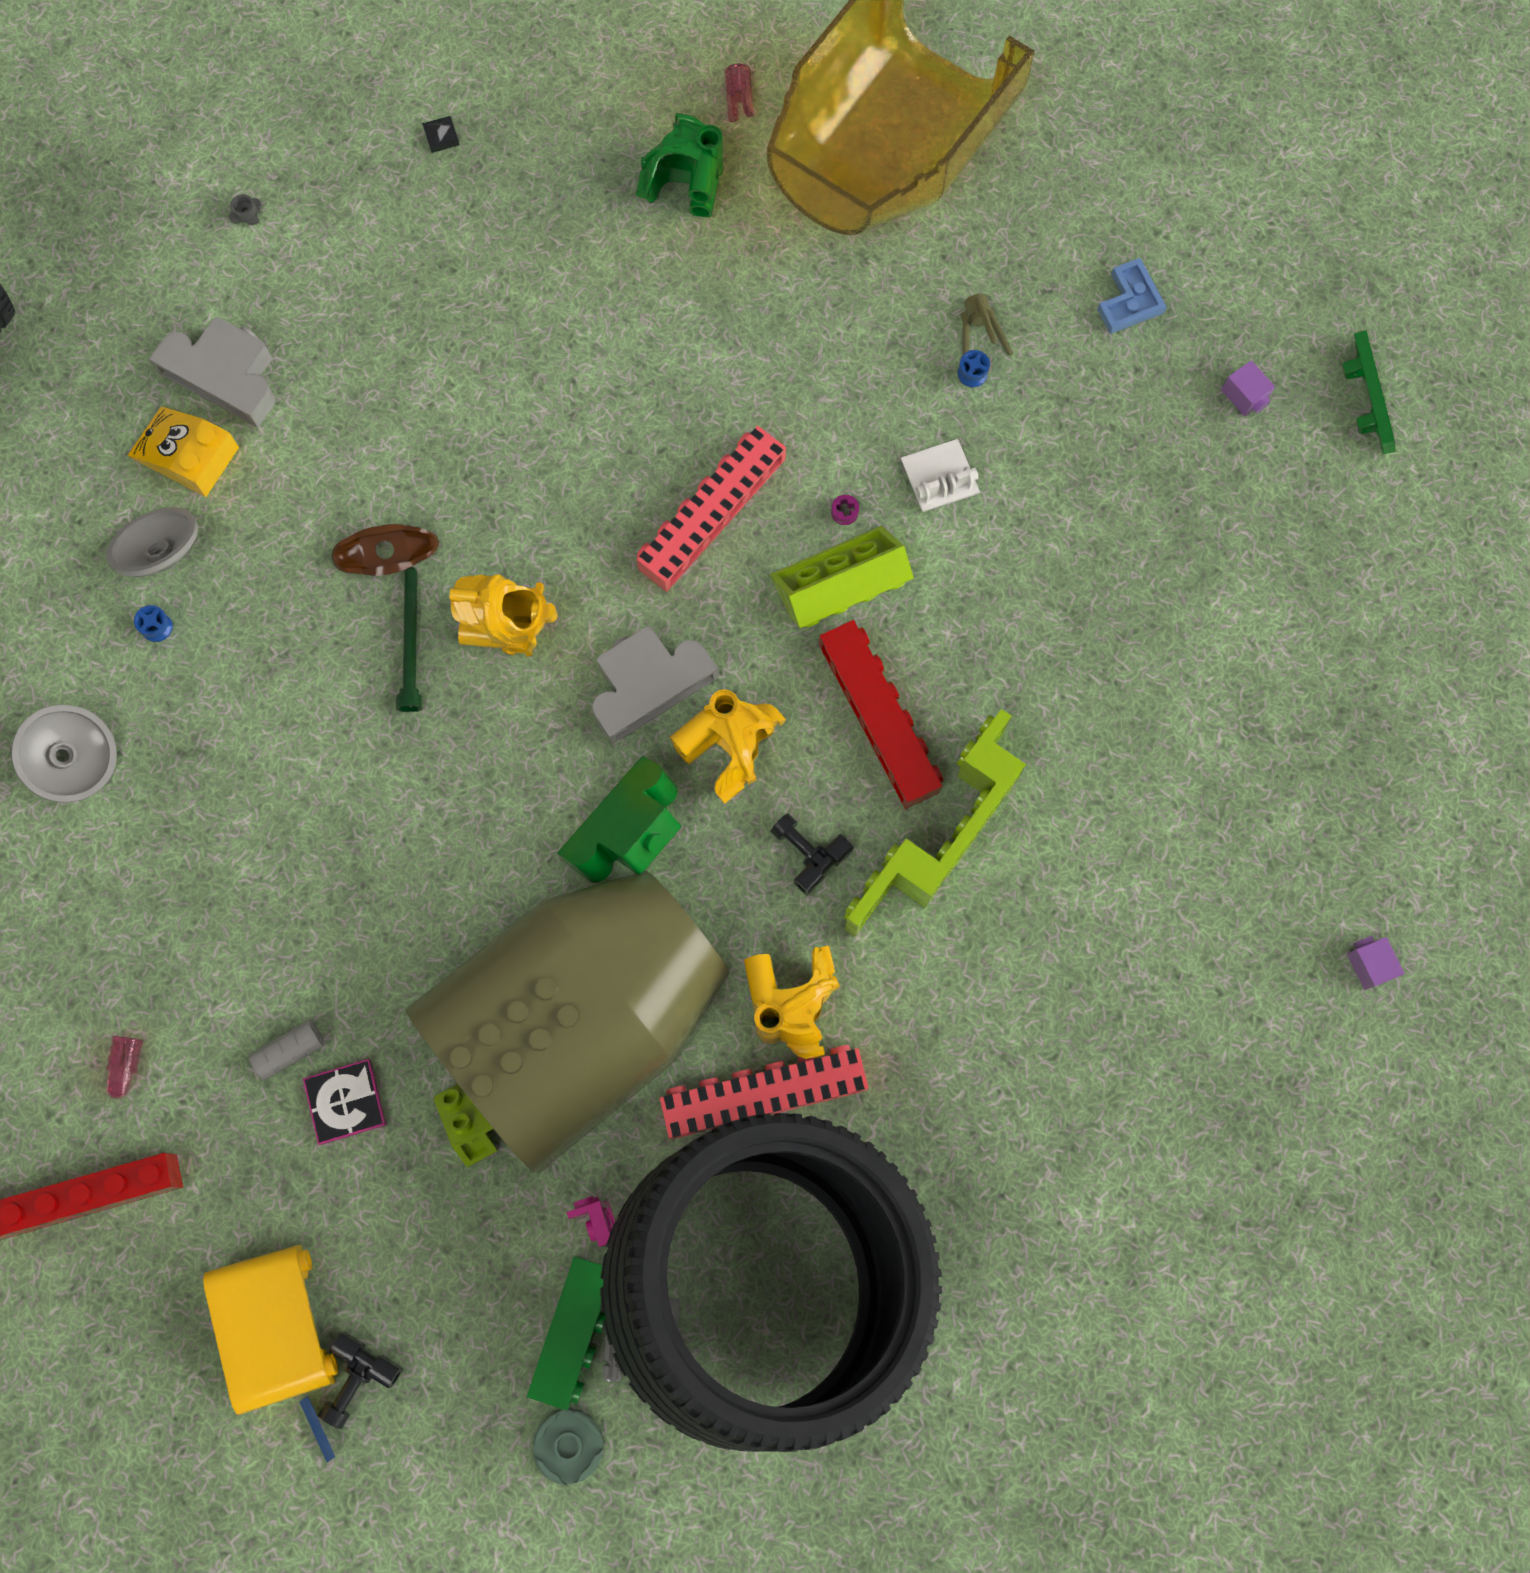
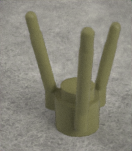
M975 294L968 297L964 302L966 311L961 313L963 322V354L969 351L970 323H972L976 327L985 326L992 344L997 342L996 332L1007 355L1011 356L1013 352L995 317L993 308L989 305L987 296L985 294Z

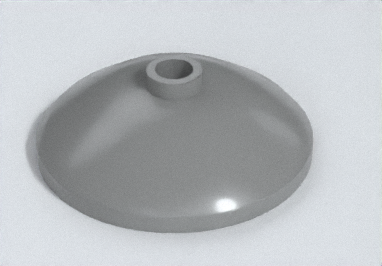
M170 507L148 512L132 520L117 532L107 547L106 560L116 573L123 576L144 577L162 572L175 565L190 551L197 537L198 524L193 515L182 508Z
M72 705L49 706L30 715L17 730L11 747L13 768L22 784L35 795L53 802H75L95 794L108 782L116 764V745L109 728L95 714ZM60 750L66 752L68 755L67 761H58L55 756L56 752Z

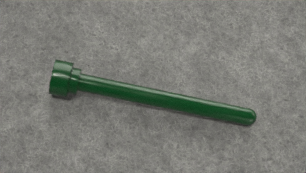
M413 567L405 570L403 688L396 695V710L400 712H419L422 710V696L419 694V690L416 689L417 570Z

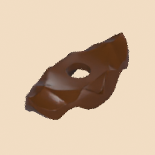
M401 524L381 525L363 529L338 542L332 550L331 557L335 567L342 572L370 576L388 575L403 571L430 557L437 550L439 540L432 532L419 527ZM384 540L389 541L394 547V553L388 559H382L376 553L377 544Z

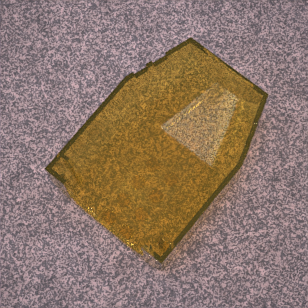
M849 0L794 68L790 88L786 91L781 114L777 117L767 146V163L770 173L785 197L801 213L818 225L844 235L862 233L932 205L940 200L1025 90L1035 50L1008 36L1003 53L998 58L994 78H979L931 51L915 38L904 18V0Z

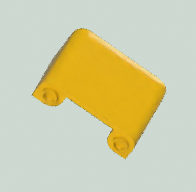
M295 1245L204 1273L203 1285L229 1398L237 1415L336 1383L334 1376L338 1375L337 1360L334 1354H328L325 1349L320 1347L304 1280L308 1278V1271L312 1270L313 1265L309 1251L307 1249L303 1250L302 1245Z

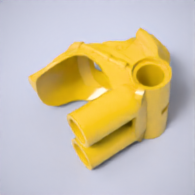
M481 574L461 577L456 581L454 587L450 589L449 594L451 614L454 620L460 622L458 629L460 645L502 648L501 650L504 653L514 656L515 653L526 654L525 657L532 656L533 649L537 645L536 636L540 633L545 623H553L557 620V610L552 603L548 604L543 596L545 587L541 582H537L535 588L518 586L513 581L499 574L493 576Z
M723 689L715 692L710 698L709 705L704 706L702 711L669 738L676 752L688 765L715 743L729 754L731 761L719 775L714 787L716 796L726 804L745 788V783L750 785L757 781L754 772V761L758 756L759 742L770 737L774 733V727L778 724L781 726L786 721V718L771 704L762 703L754 705L743 702L732 691Z
M830 946L813 948L812 978L808 983L790 989H777L770 954H759L744 959L758 1037L768 1044L784 1041L787 1044V1048L789 1047L794 1054L804 1059L824 1056V1047L819 1045V1041L822 1039L821 1031L815 1022L820 1017L823 1003L830 997L833 991L840 987L836 976H833L835 969ZM768 1019H774L779 1022L773 1028H766L762 1025Z

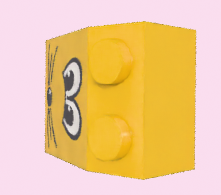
M161 406L127 456L207 497L239 449V446L230 432L209 421Z

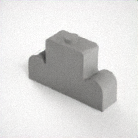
M219 317L211 321L195 345H193L186 334L173 332L161 341L149 358V361L159 374L259 428L275 404V396L265 378L261 376L272 360V356L265 343L259 340L246 327L241 326L239 329Z
M645 627L630 637H621L612 645L610 650L597 658L600 672L615 693L606 691L599 694L593 702V712L598 725L610 743L614 745L719 678L718 667L704 647L694 640L681 642L676 647L674 656H671L653 629Z

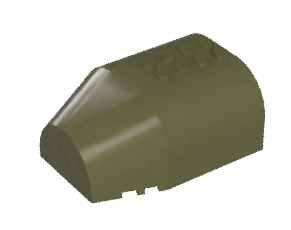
M644 871L641 874L635 873L542 900L408 1006L405 1011L420 1035L501 1139L530 1170L541 1173L673 1064L705 1010H707L728 977L729 972L710 942L679 903L651 873Z

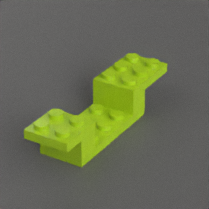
M1001 709L995 717L989 715L979 729L980 732L975 738L977 742L970 740L960 754L961 758L957 762V765L960 767L957 777L981 794L970 811L973 816L970 817L966 814L956 827V831L951 837L955 841L951 843L947 840L937 853L936 858L926 853L907 838L901 846L895 843L884 858L885 861L882 864L884 869L882 872L875 870L864 886L866 887L863 890L865 895L863 898L860 899L856 896L846 909L844 916L846 925L844 930L855 937L892 886L898 888L924 908L928 905L1017 782L1026 766L1024 762L996 744L1012 717L1010 714Z

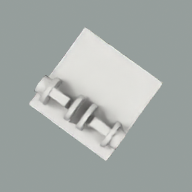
M958 439L900 458L922 512L980 494L975 481L979 478L978 472L975 467L970 469Z

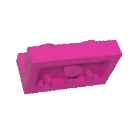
M591 1196L574 1202L575 1209L566 1212L568 1219H579L589 1215L590 1220L586 1221V1228L592 1242L597 1241L598 1247L606 1246L611 1229L615 1223L609 1201H599L598 1196Z

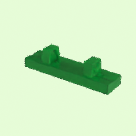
M1367 330L1354 333L1357 358L1342 364L1346 379L1363 378L1371 406L1370 414L1356 418L1358 432L1360 434L1376 432L1379 437L1382 453L1396 452L1395 439Z

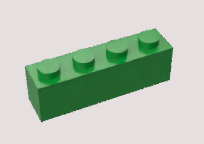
M579 1256L573 1257L526 1396L527 1398L565 1411L571 1407L572 1403L578 1405L585 1383L579 1381L583 1367L588 1369L591 1367L596 1348L592 1347L591 1343L595 1332L602 1333L604 1328L603 1321H606L605 1312L601 1313L600 1288L603 1287V1279H600L602 1264Z

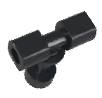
M787 813L777 821L770 832L779 841L786 838L806 857L803 861L806 868L794 879L793 883L802 893L808 896L824 880L823 875L833 865L838 867L853 852L854 847L845 837L839 834L826 848L821 844L815 848L795 829L798 822Z
M341 1332L329 1352L348 1363L345 1371L350 1375L334 1402L326 1401L318 1414L321 1420L338 1429H343L350 1417V1414L345 1410L361 1382L370 1383L371 1379H374L383 1386L392 1388L404 1369L384 1355L377 1358L364 1350L366 1344L346 1332Z

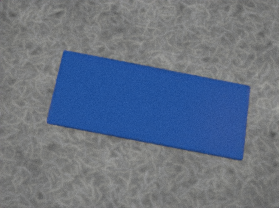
M307 1396L299 1402L326 1462H329L335 1458V1455Z

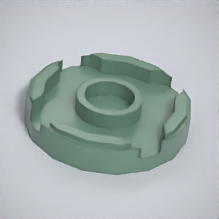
M568 1409L567 1411L561 1410L552 1413L540 1424L534 1435L533 1452L536 1466L544 1477L557 1484H573L584 1481L596 1470L603 1457L604 1440L600 1427L591 1416L581 1410Z

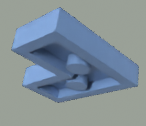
M1141 258L1113 268L1111 276L1122 295L1099 303L1097 308L1110 334L1164 314L1167 307Z

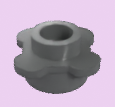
M245 194L234 197L230 204L232 210L229 214L230 221L234 224L239 222H247L249 225L256 224L259 220L257 216L258 209L262 206L260 200Z

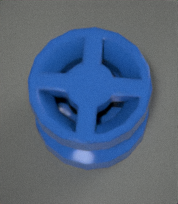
M970 350L964 353L957 372L960 382L971 388L982 385L987 379L990 367L988 356L979 350Z
M155 605L142 607L134 617L135 628L151 642L165 640L173 630L171 619L160 607Z

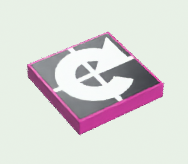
M370 1059L303 1078L318 1145L327 1144L387 1125Z

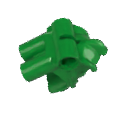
M676 113L672 132L667 134L662 142L651 149L645 157H641L642 170L639 174L636 196L645 198L649 203H653L657 199L661 188L668 182L690 184L688 190V197L691 199L689 212L693 216L711 217L719 176L722 175L724 170L723 134L717 126L703 124L694 116Z

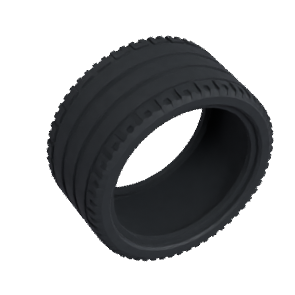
M767 1113L749 1116L741 1120L738 1119L722 1124L697 1137L662 1161L644 1177L635 1188V1191L631 1193L618 1214L619 1218L614 1223L606 1244L608 1249L607 1253L603 1256L600 1279H603V1287L600 1288L601 1313L605 1312L606 1321H603V1325L606 1330L608 1344H613L615 1353L612 1355L620 1368L619 1370L623 1376L627 1375L630 1380L628 1384L638 1395V1398L643 1403L647 1402L650 1410L668 1425L672 1424L676 1427V1430L693 1439L728 1450L745 1452H796L799 1450H811L833 1444L836 1441H842L863 1431L864 1426L874 1424L881 1416L891 1410L890 1404L899 1402L904 1392L913 1384L911 1381L912 1377L920 1373L921 1365L928 1357L929 1353L926 1350L929 1345L933 1344L935 1338L933 1336L934 1329L937 1328L939 1322L936 1319V1314L941 1310L939 1295L942 1294V1286H939L938 1279L942 1277L941 1269L938 1267L940 1256L939 1252H935L934 1243H937L935 1235L932 1236L930 1230L931 1222L929 1219H925L923 1214L925 1208L923 1204H919L916 1198L918 1196L914 1189L910 1190L906 1184L908 1179L905 1175L902 1176L897 1170L898 1167L894 1163H889L886 1160L887 1156L882 1151L879 1152L875 1149V1145L871 1142L860 1140L861 1136L859 1134L848 1131L844 1126L835 1127L832 1126L831 1121L821 1120L814 1116L802 1118V1114L776 1113L773 1116ZM743 1171L760 1172L786 1179L800 1186L820 1201L833 1215L848 1240L854 1257L859 1284V1303L854 1330L848 1346L837 1365L819 1385L797 1400L782 1406L762 1405L747 1400L731 1392L713 1379L695 1360L685 1345L672 1314L668 1294L667 1272L670 1246L682 1213L693 1196L711 1177Z

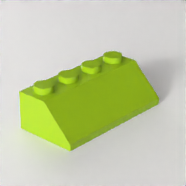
M882 525L769 574L791 619L800 629L814 626L821 619L832 614L844 613L848 607L860 602L871 601L878 594L887 590L898 589L905 582L914 579L905 546Z

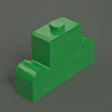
M642 755L561 847L557 854L576 873L592 883L606 879L612 872L615 861L620 862L636 874L643 873L681 828V824L666 809V806L670 805L677 796V785L658 764Z

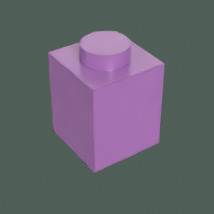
M1251 360L1227 378L1221 391L1246 416L1253 410L1257 414L1270 404L1271 400L1269 397L1274 391L1275 386Z
M1373 936L1367 937L1354 943L1356 950L1347 954L1364 990L1405 974L1387 937L1375 941Z

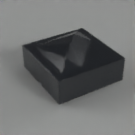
M451 116L422 123L431 153L460 145Z

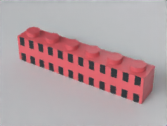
M758 425L751 433L746 432L738 441L735 451L731 455L726 454L720 460L716 472L711 477L706 476L700 482L697 488L698 492L691 499L686 498L677 510L678 514L671 521L667 520L661 525L657 532L658 536L651 544L647 542L641 547L636 559L638 570L667 592L786 460V447Z
M849 1045L830 1049L831 1055L809 1059L798 1057V1063L785 1066L784 1061L771 1063L764 1066V1072L752 1074L751 1069L738 1071L731 1074L732 1080L720 1083L718 1077L698 1082L700 1088L686 1091L685 1085L665 1090L667 1096L660 1097L668 1137L672 1140L712 1130L722 1124L738 1119L741 1120L745 1117L767 1113L772 1115L867 1091L869 1087L859 1048L851 1050Z

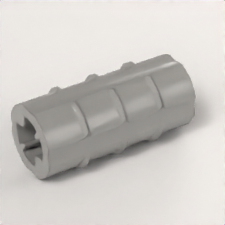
M307 1020L301 1025L293 1027L292 1030L282 1036L278 1035V1038L268 1044H263V1047L249 1054V1060L257 1075L262 1080H266L307 1055L310 1056L311 1053L324 1046V1040L315 1024L311 1020Z

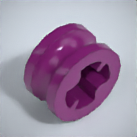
M840 495L834 499L831 509L833 520L840 525H850L855 522L859 514L858 501L850 495ZM846 504L848 509L853 508L854 511L850 510V514L844 516L843 512H837V509L840 510L841 505Z

